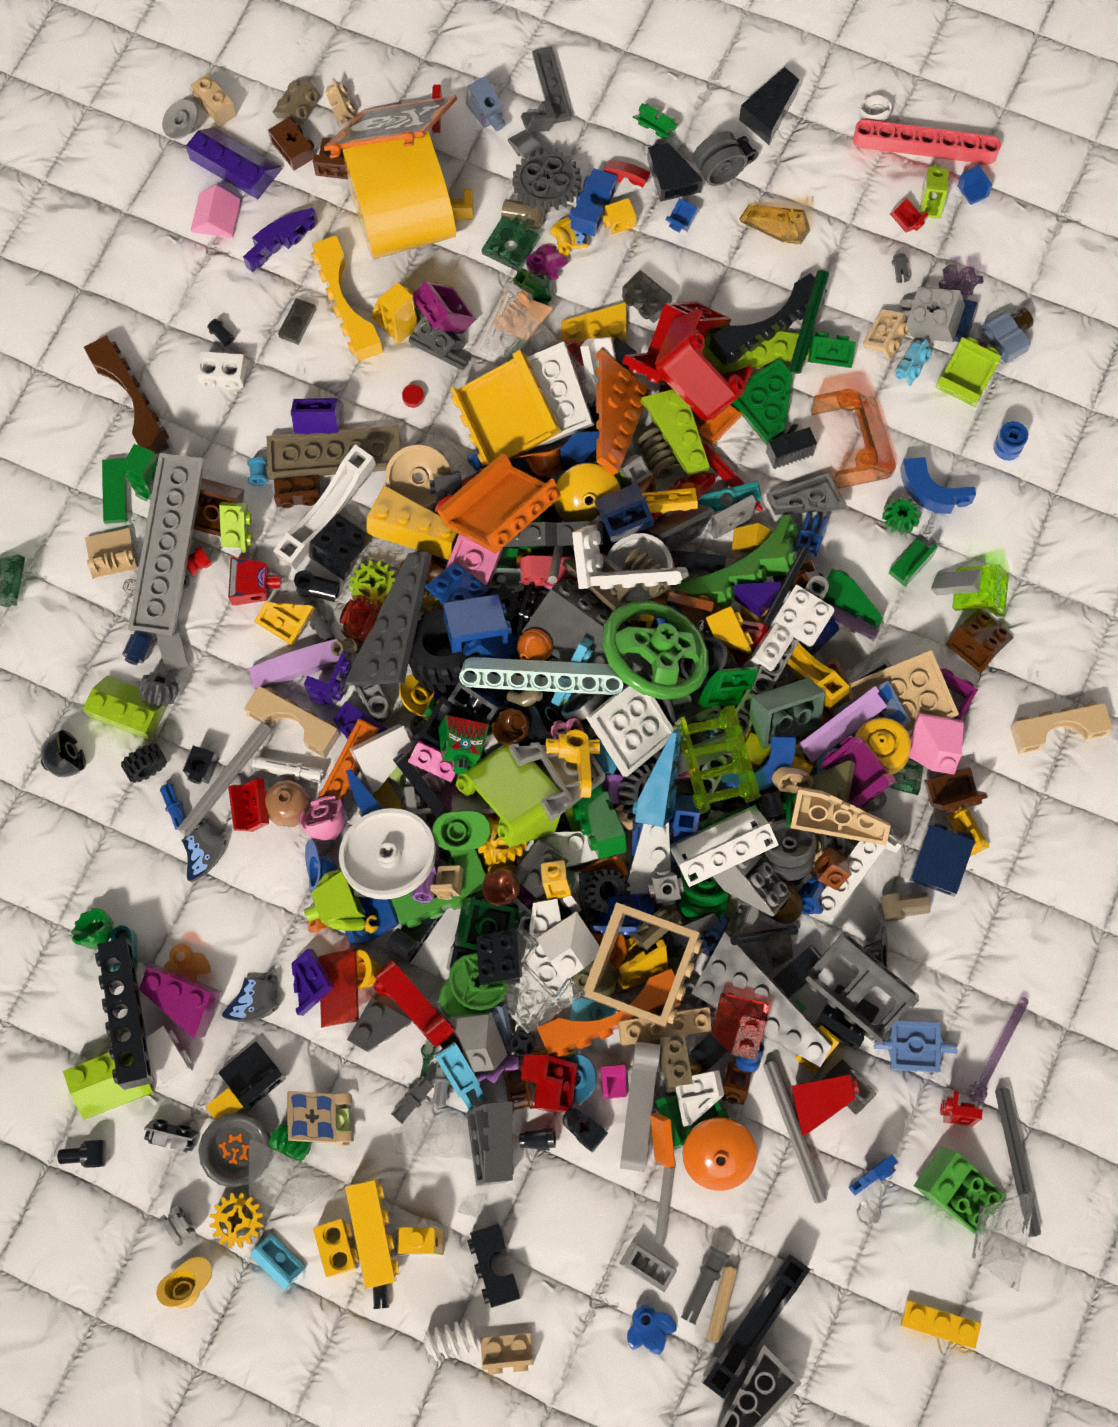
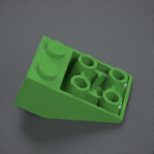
M940 1146L913 1185L932 1203L977 1236L1006 1196L957 1151L944 1146Z

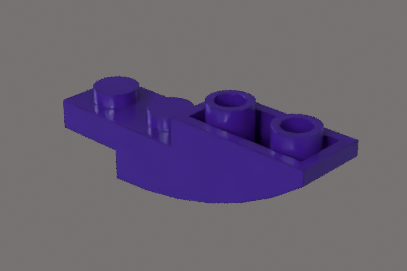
M313 208L293 212L261 229L252 237L254 247L243 256L246 268L253 273L257 268L264 265L267 258L277 253L281 245L290 249L293 245L298 244L302 236L316 226L318 222L316 211Z

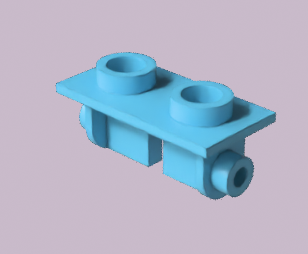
M927 339L923 343L921 341L912 343L905 354V358L910 359V361L902 359L895 370V377L899 380L907 379L909 386L919 377L923 365L930 359L931 350Z

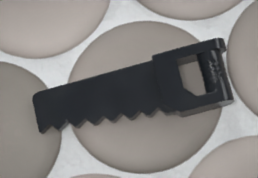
M712 911L680 926L700 934H705V931H711V928H716L717 924H722V921L716 912ZM668 931L659 939H665L669 944V947H666L667 957L677 953L682 948V944H688L689 941L688 937ZM656 942L652 945L654 949L657 948Z

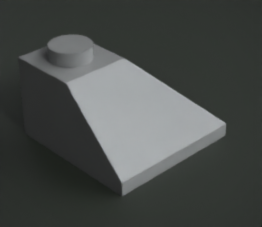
M491 1012L454 1016L449 1019L452 1028L455 1030L454 1033L462 1054L474 1072L495 1070L508 1055Z

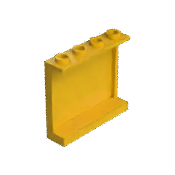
M521 350L512 354L514 359L461 388L456 389L453 386L450 388L453 393L451 396L452 402L456 408H460L462 413L460 419L465 427L468 426L471 432L469 438L472 444L478 447L480 452L478 458L483 466H488L501 454L508 456L509 460L562 433L526 355Z

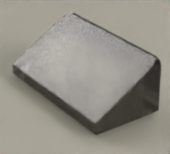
M841 1059L822 1079L852 1074V1079L857 1078L860 1093L856 1094L857 1098L848 1104L847 1107L854 1114H858L877 1093Z

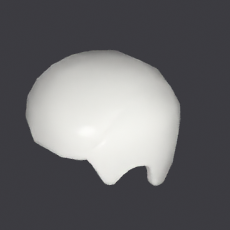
M871 95L863 99L859 107L863 120L885 122L890 117L892 110L891 102L882 95Z

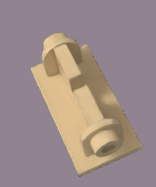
M333 78L334 85L327 86L325 93L330 105L333 107L332 110L336 120L340 124H345L348 118L354 119L356 117L354 114L356 109L347 97L349 92L346 86Z

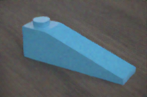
M676 728L671 733L638 800L634 802L633 814L636 815L635 822L664 827L673 818L677 787L672 785H674L678 776V768L674 766V761H678L680 754L681 729Z

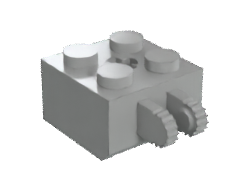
M918 287L914 300L903 299L900 301V308L909 311L898 312L905 314L907 319L906 325L912 337L916 339L953 342L965 303L960 290Z

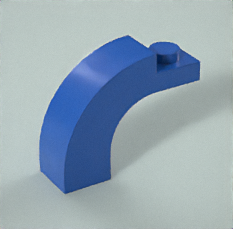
M926 457L909 458L902 461L900 472L904 488L909 496L923 508L936 513L951 514L955 505L966 507L973 503L976 496L975 487L944 488L937 485L928 474Z
M771 735L770 755L761 767L752 771L722 770V782H726L728 787H741V783H745V793L759 792L773 786L772 776L775 771L781 767L790 768L795 754L796 737L794 735Z

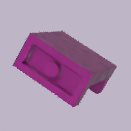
M851 735L840 743L842 746L836 752L832 750L823 757L824 762L820 765V768L827 770L846 761L854 762L855 769L849 795L851 800L849 804L862 809L892 785L896 779L862 735L855 737Z

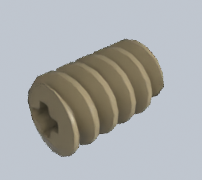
M659 427L652 428L641 435L637 445L641 449L642 455L645 456V461L649 463L648 466L652 470L654 477L664 478L675 473L679 469V464H674L676 458L670 457L673 452L671 449H667L668 443L663 442V436L659 435L661 433Z
M637 547L626 558L622 570L661 569L662 567L660 564L652 567L655 560L651 558L646 561L648 553L645 552L639 555L642 548ZM667 581L659 582V585L645 586L644 583H637L642 586L644 591H649L651 597H658L671 586L667 585Z

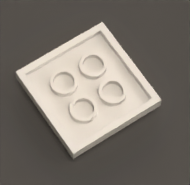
M628 685L624 686L620 693L613 695L586 717L623 776H629L664 747L674 731L655 698L643 695Z

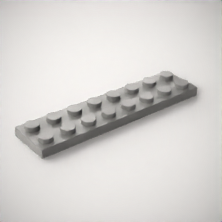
M159 453L128 630L175 636L205 465L203 458Z

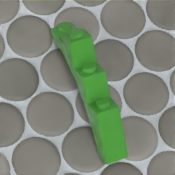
M791 515L782 516L777 528L770 537L748 556L712 574L681 580V584H676L673 593L676 590L688 592L689 597L698 598V595L712 598L711 602H714L716 606L730 607L732 600L735 599L734 585L764 583L767 577L788 574L797 557L796 552L793 551V543L795 537L798 536L797 524H794Z

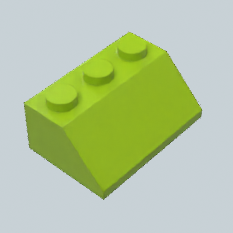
M107 675L92 688L82 709L89 718L151 741L167 707L162 705L157 707L154 704L148 705V702L141 700L138 691L139 687Z
M109 1053L63 1071L69 1093L83 1120L154 1093L151 1084L123 1090L113 1080L112 1070L116 1068L115 1062L111 1059ZM129 1056L125 1060V1066L131 1065L135 1057Z

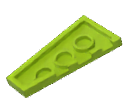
M673 389L641 397V403L649 411L651 419L659 427L663 438L671 446L673 454L687 476L709 471L710 466L691 408Z

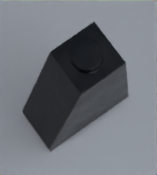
M669 143L655 144L648 147L647 160L660 202L701 193L702 178Z

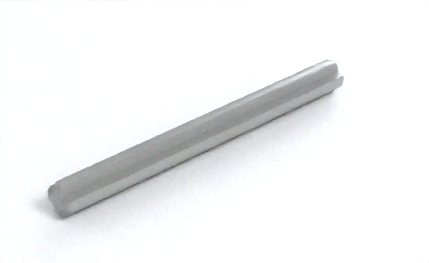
M263 722L259 724L178 827L179 832L187 837L191 835L271 733L272 729Z
M775 1061L767 1062L763 1067L811 1195L816 1204L822 1203L827 1200L805 1138L801 1133L799 1122Z

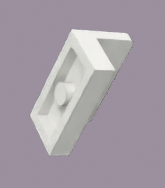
M611 337L586 339L580 346L589 388H596L599 384V376L596 375L599 361L596 359V353L603 349L616 361Z

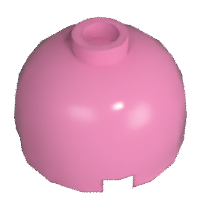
M325 796L312 801V807L306 812L302 811L298 816L302 829L314 840L330 841L336 839L347 824V813L340 799L336 800L335 796Z

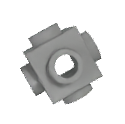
M670 870L656 872V876L650 877L651 884H647L650 898H654L657 904L661 903V906L676 904L675 900L681 899L680 893L684 892L682 879L677 878L674 872L670 873ZM665 885L671 886L669 893H663L662 889Z

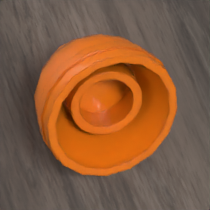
M531 628L525 631L518 640L517 653L520 660L546 661L552 654V640L548 634L540 629Z

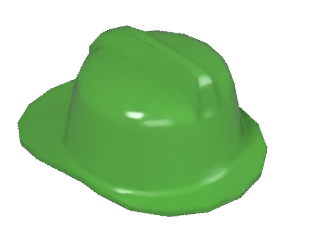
M462 811L441 815L434 823L432 833L438 846L445 850L459 851L480 848L487 842L491 829L489 821L484 815L474 811Z

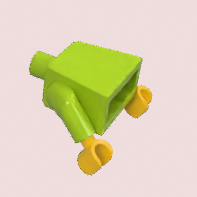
M341 868L324 874L316 889L311 892L315 904L304 909V914L309 922L320 918L323 924L336 930L361 931L365 929L367 932L373 933L379 927H372L369 922L377 920V917L374 915L369 916L366 921L362 919L366 916L359 897L354 896L355 889L347 882Z

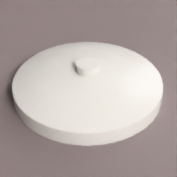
M395 808L376 810L358 819L344 835L339 849V863L347 882L357 892L375 899H393L412 892L429 876L436 859L435 841L427 824L417 815Z

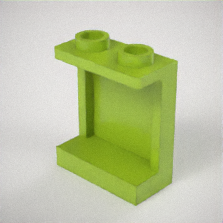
M962 337L943 375L940 376L936 389L976 407L1001 360V356L998 355L999 352L994 348H984L978 345L979 342L971 337H967V339Z

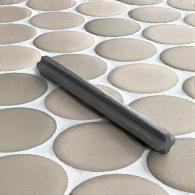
M1000 1088L995 1091L1026 1235L1028 1237H1036L1041 1235V1229L1010 1090L1008 1088Z

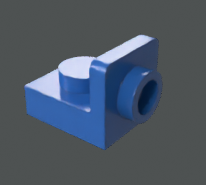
M812 877L798 891L803 901L802 914H822L824 910L818 900L825 884L818 881L817 877Z

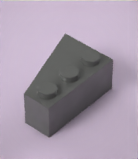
M512 1101L483 1104L467 1111L476 1186L502 1184L512 1181L514 1174Z

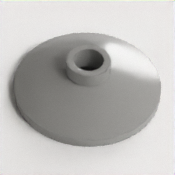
M186 99L172 104L163 117L162 128L164 133L172 139H180L187 136L194 129L198 121L197 106L192 101Z

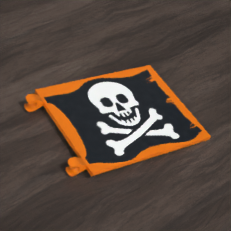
M457 96L362 110L324 146V150H331V155L329 156L330 158L340 156L342 148L401 139L405 140L404 147L413 146L415 137L424 136L455 103Z

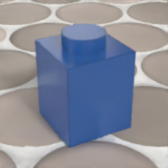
M676 794L673 830L697 833L700 817V797Z

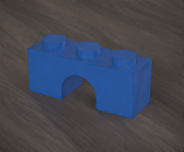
M593 168L590 176H586L583 184L584 190L583 192L579 191L576 199L577 205L571 208L569 214L571 230L595 237L603 215V207L595 205V203L610 204L616 191L617 175Z

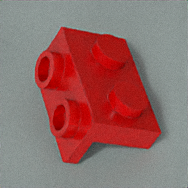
M256 778L244 785H230L228 787L233 829L235 831L253 832L269 824L268 810L265 803L266 790L264 779Z

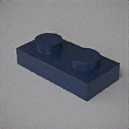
M964 300L965 307L954 341L960 342L962 337L965 339L969 337L978 309V302Z

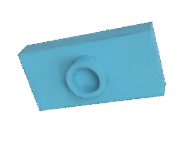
M573 997L569 1020L582 1022L600 1020L614 1015L615 1009L589 999Z

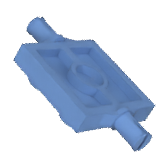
M897 1020L890 1028L888 1040L883 1039L879 1043L874 1039L873 1042L874 1049H888L890 1070L939 1073L942 1054H957L958 1049H956L958 1047L957 1043H943L941 1023Z

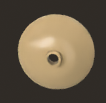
M420 444L410 445L396 452L390 459L385 472L386 487L431 510L433 509L432 503L436 502L435 493L431 494L429 480H433V474L451 472L446 458L436 449ZM419 472L422 473L423 478L416 480L414 475ZM446 491V492H445V496H442V497H446V496L448 495L449 491Z

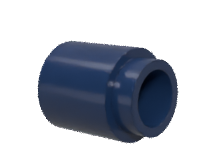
M135 631L134 634H131L122 653L125 661L136 666L138 663H144L152 645V636L143 631Z

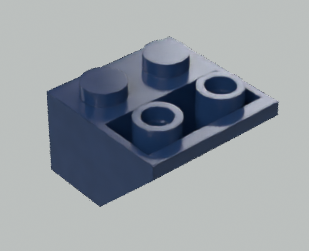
M637 483L594 501L611 543L654 526L653 517Z

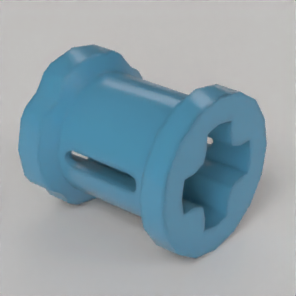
M262 457L250 458L247 461V465L250 467L248 483L254 486L267 484L268 477L265 470L267 460Z

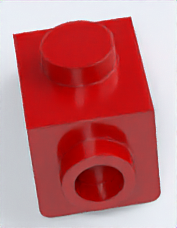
M907 198L902 199L890 213L905 233L913 229L915 231L919 230L925 224L924 219L929 215L926 211L919 213Z

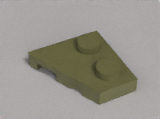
M846 761L811 776L814 780L811 789L824 791L848 803L855 763Z

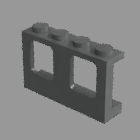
M845 931L842 932L805 975L806 984L812 991L822 993L826 997L825 1001L832 1008L836 1009L838 1007L844 1012L843 1016L853 1025L857 1023L863 1028L862 1032L868 1039L872 1041L875 1039L879 1043L883 1041L885 1033L910 1006L913 1008L919 1001V994ZM836 955H842L859 970L856 977L841 993L834 992L818 977ZM875 986L881 988L896 1001V1005L878 1025H873L856 1010L859 1002Z

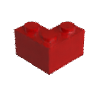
M524 1055L521 1080L537 1084L534 1101L535 1109L565 1113L568 1109L572 1108L578 1064L548 1055Z

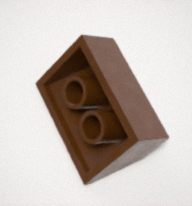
M202 478L193 529L221 537L219 505L221 502L243 503L245 489Z

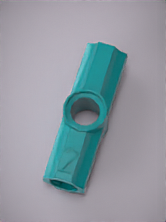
M758 481L703 494L698 500V504L711 507L716 512L724 510L753 495L756 502L761 501L760 486ZM723 493H730L732 495L733 502L726 505L722 502L721 496Z

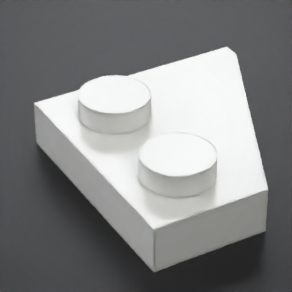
M719 1070L693 1075V1084L676 1087L683 1127L692 1125L724 1096Z

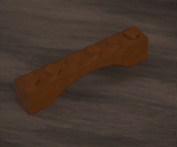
M106 335L84 346L96 372L118 383L131 397L134 407L132 435L137 445L153 451L155 455L170 448L166 441L169 439L165 428H159L157 422L160 420L154 409H148L147 405L150 402L144 392L139 393L137 388L140 385L135 375L130 376L127 372L131 369L125 358H119L118 354L121 351L116 342H110Z

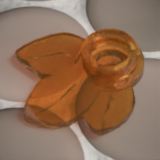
M186 944L174 946L169 954L170 960L164 965V968L197 981V974L211 972L207 958L201 953L193 952ZM178 952L184 953V960L178 959Z

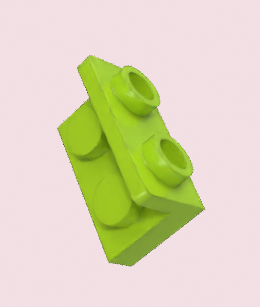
M221 502L219 505L221 547L241 548V553H246L248 547L252 546L253 533L249 532V525L252 523V512L248 511V503Z

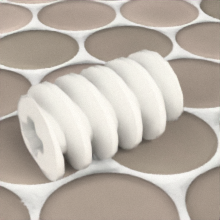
M464 1320L462 1329L455 1322L453 1331L450 1330L448 1325H445L444 1333L442 1334L438 1327H435L434 1336H431L429 1331L425 1330L424 1345L428 1363H430L431 1355L436 1361H440L441 1352L446 1359L450 1358L451 1350L456 1356H459L461 1347L466 1354L470 1352V1345L473 1346L475 1351H479L474 1326H471L468 1320Z

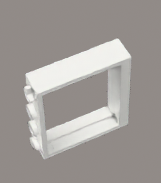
M753 805L697 833L670 844V850L690 887L779 844L770 824L757 807ZM755 821L757 826L752 828L750 822ZM769 839L771 844L765 845L764 840ZM685 853L687 858L684 859L682 854ZM696 872L698 878L691 881L689 875Z

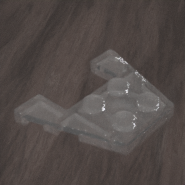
M520 930L523 976L520 978L519 984H508L507 993L500 1003H506L507 1012L528 1034L534 1033L537 1027L546 1024L557 1013L570 1007L571 1003L585 996L586 992L573 978H567L555 994L527 965L539 943L526 930Z

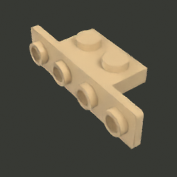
M705 1006L677 1011L673 1024L669 1023L667 1028L641 1018L620 1020L618 1022L620 1044H636V1041L655 1043L662 1037L711 1031L710 1008Z

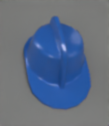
M308 840L305 848V861L311 893L316 889L324 874L337 870V866L331 858L318 853L314 840Z

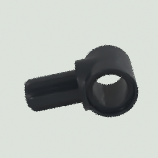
M84 1141L80 1148L60 1149L57 1154L58 1163H81V1166L84 1168L106 1166V1141Z

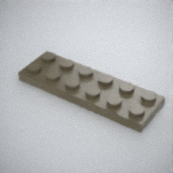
M399 426L339 430L338 433L331 434L311 433L266 436L269 480L317 474L318 476L335 475L341 462L355 444L374 458L376 466L371 472L386 471L392 456L401 450Z

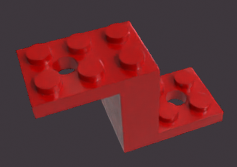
M697 301L665 303L648 352L625 355L622 363L629 366L630 371L646 375L647 379L651 382L659 383L660 381H665L657 372L655 361L674 318L701 309L703 313L696 329L703 335L704 339L710 328L719 330L720 327H726L730 325L731 318Z

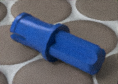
M168 783L161 786L160 792L167 806L165 811L169 812L174 828L178 830L186 816L182 808L183 802L179 801L173 784Z

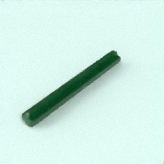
M822 269L817 271L790 363L789 371L794 374L802 372L830 276L828 271Z

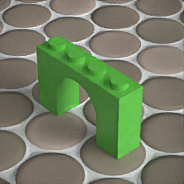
M475 849L450 850L455 865H460L464 868L461 896H452L450 900H443L437 897L432 899L430 903H421L414 901L411 897L412 892L401 897L391 899L403 928L406 926L414 928L422 923L421 920L428 917L430 919L438 918L447 909H460L465 898L475 900L485 898L482 890L485 872Z

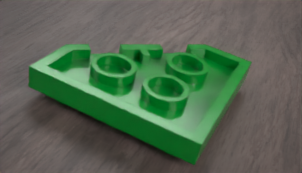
M780 358L750 377L743 394L732 403L766 445H768L769 440L783 435L786 425L793 374Z

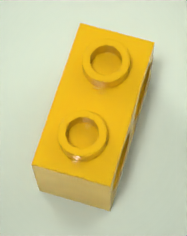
M339 1219L313 1228L326 1278L358 1269L356 1264L360 1262L356 1247L352 1248L349 1239L353 1238L350 1223L345 1224L343 1219ZM338 1228L341 1233L340 1239L332 1243L328 1239V1233L331 1229ZM339 1253H345L347 1256V1263L343 1267H337L335 1264V1257Z

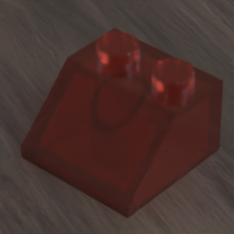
M721 992L711 1035L732 1055L756 1061L767 1021L769 1004Z

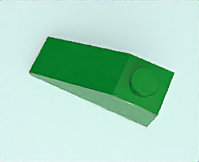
M832 568L826 579L829 588L823 601L878 629L883 620L882 615L853 578L849 577L842 570Z

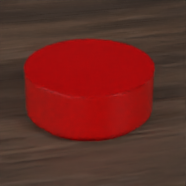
M418 385L406 386L402 391L404 404L411 408L420 406L424 401L422 388Z

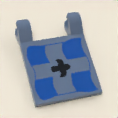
M889 681L876 686L880 691L877 694L887 707L870 720L889 718L897 721L902 726L911 722ZM865 693L833 710L834 715L839 714Z

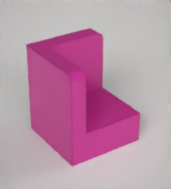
M625 1065L601 1067L603 1099L627 1097Z

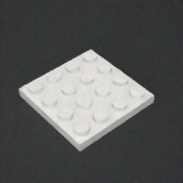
M561 342L528 356L527 359L562 433L525 453L594 425L566 343Z

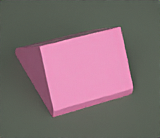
M214 185L199 193L191 232L233 238L241 199L218 185Z

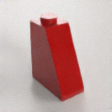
M852 1074L792 1085L802 1135L810 1133L857 1098L856 1094L860 1093L857 1078L852 1079Z

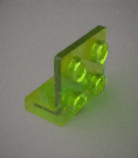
M1000 564L958 567L956 572L981 570L980 592L954 594L952 608L955 611L989 609L996 617L1005 616L1009 574Z

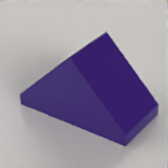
M781 582L734 585V600L760 618L770 608L781 587Z

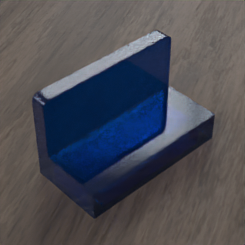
M649 893L609 896L608 913L600 912V922L608 925L616 902L653 915L654 898H650ZM625 915L622 925L641 924L644 921Z

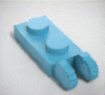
M455 1041L434 1054L457 1095L462 1098L468 1110H472L474 1107L472 1101L465 1093L473 1088L476 1096L482 1103L487 1101L479 1087L480 1083Z

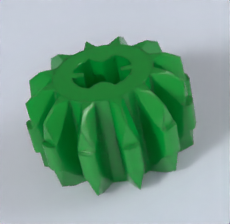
M900 496L898 501L892 498L890 504L884 506L885 512L882 514V519L886 520L885 527L892 526V533L896 529L899 530L900 535L904 534L905 530L910 533L913 531V527L918 526L921 512L917 511L918 504H911V498L907 501H904L903 496Z
M278 1124L270 1136L269 1145L272 1149L295 1160H304L311 1149L312 1142L288 1141V1126L285 1124Z

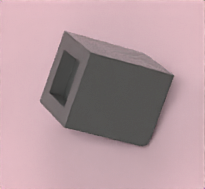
M542 101L536 112L522 113L521 119L527 133L544 132L550 130L556 116L550 101Z

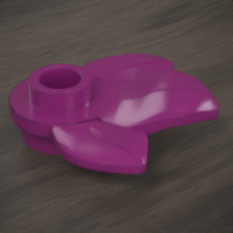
M544 245L539 247L536 253L527 257L526 265L531 273L547 275L550 277V280H556L559 278L557 269L566 266L569 260L562 253L555 252V246Z

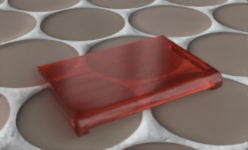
M348 948L344 951L319 956L322 966L335 987L320 1000L321 1028L358 1022L357 948Z

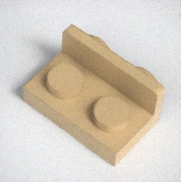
M881 309L862 343L864 348L884 352L886 359L892 360L895 353L898 352L903 338L909 332L905 314Z
M531 1333L480 1338L482 1370H488V1375L503 1373V1368L513 1367V1372L529 1371L528 1365H533Z

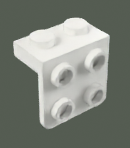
M796 585L792 592L789 590L783 601L784 605L777 612L770 628L776 623L797 640L807 646H813L834 613V608Z

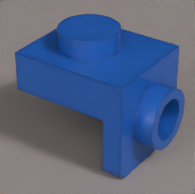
M679 198L670 217L667 216L665 219L670 223L668 227L679 233L681 229L687 232L699 208Z

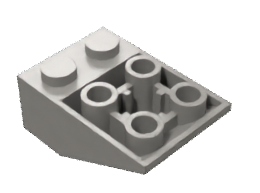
M760 854L713 876L724 891L772 917L791 896L787 885L779 879L772 866Z

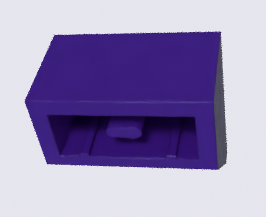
M338 398L293 399L291 418L294 434L338 433L343 402Z

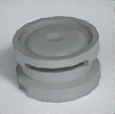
M180 1206L174 1207L172 1212L168 1214V1218L165 1215L160 1217L166 1231L178 1246L183 1244L181 1238L185 1240L196 1235L191 1221Z

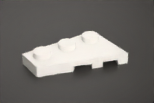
M669 822L664 827L648 824L642 825L627 883L630 884L627 891H631L630 894L649 893L647 884H651L650 877L656 876V872L670 870L671 873ZM665 885L662 889L663 892H670L671 886Z

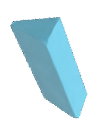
M272 1233L264 1238L250 1254L251 1258L283 1290H286L306 1269Z

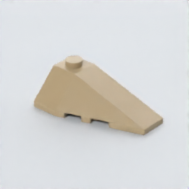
M803 787L798 788L792 812L791 828L886 846L891 827L890 823L824 791Z

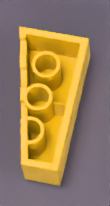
M384 485L367 515V533L369 535L418 551H427L431 555L447 560L450 559L459 536L457 532L444 526L439 515Z
M378 1178L350 1184L345 1189L365 1289L394 1283L397 1280L396 1275H400L397 1259L393 1260L392 1250L395 1249L392 1234H388L387 1224H390L388 1211L383 1206L382 1199H385L383 1186L379 1184Z

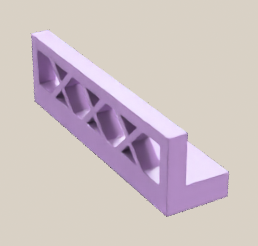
M876 686L798 744L811 763L816 761L823 752L832 749L887 707L877 694L880 691Z

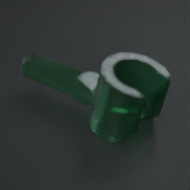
M424 1044L421 1047L423 1064L419 1079H422L423 1076L426 1078L428 1065L435 1058L434 1054L436 1051L434 1046L432 1053L429 1055L424 1053L426 1045Z

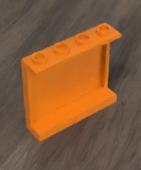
M501 454L443 503L437 511L444 526L496 554L559 499L561 494L553 478L544 483L512 467L508 456Z

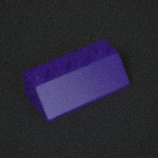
M215 127L198 130L186 145L191 161L257 200L282 170V166Z

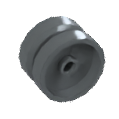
M728 131L718 132L708 137L693 153L694 162L702 171V175L708 185L711 186L722 185L737 177L744 170L748 161L745 153L739 147L736 138L732 132Z
M786 819L772 823L770 827L779 845L763 852V859L772 866L779 879L791 881L807 876L813 869L815 862V833L793 829L791 826L787 827ZM769 839L764 840L765 845L771 844Z

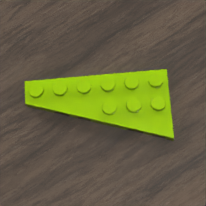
M710 328L706 333L704 348L701 354L721 375L750 365L753 369L766 367L779 358L783 363H788L792 360L799 334L779 331L771 340H765L760 343L754 351H748L743 354L737 362H731L724 366L708 348L711 336L719 331L718 329ZM809 345V348H808V352H807V355H806V359H808V356H809L810 345Z

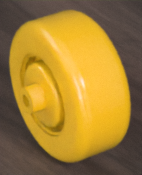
M875 718L864 723L856 732L855 736L862 735L891 774L900 771L908 762L911 752L910 737L907 730L897 721L889 718Z

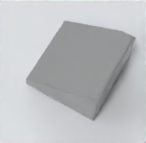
M635 454L622 462L620 472L630 485L639 484L651 476L640 455Z

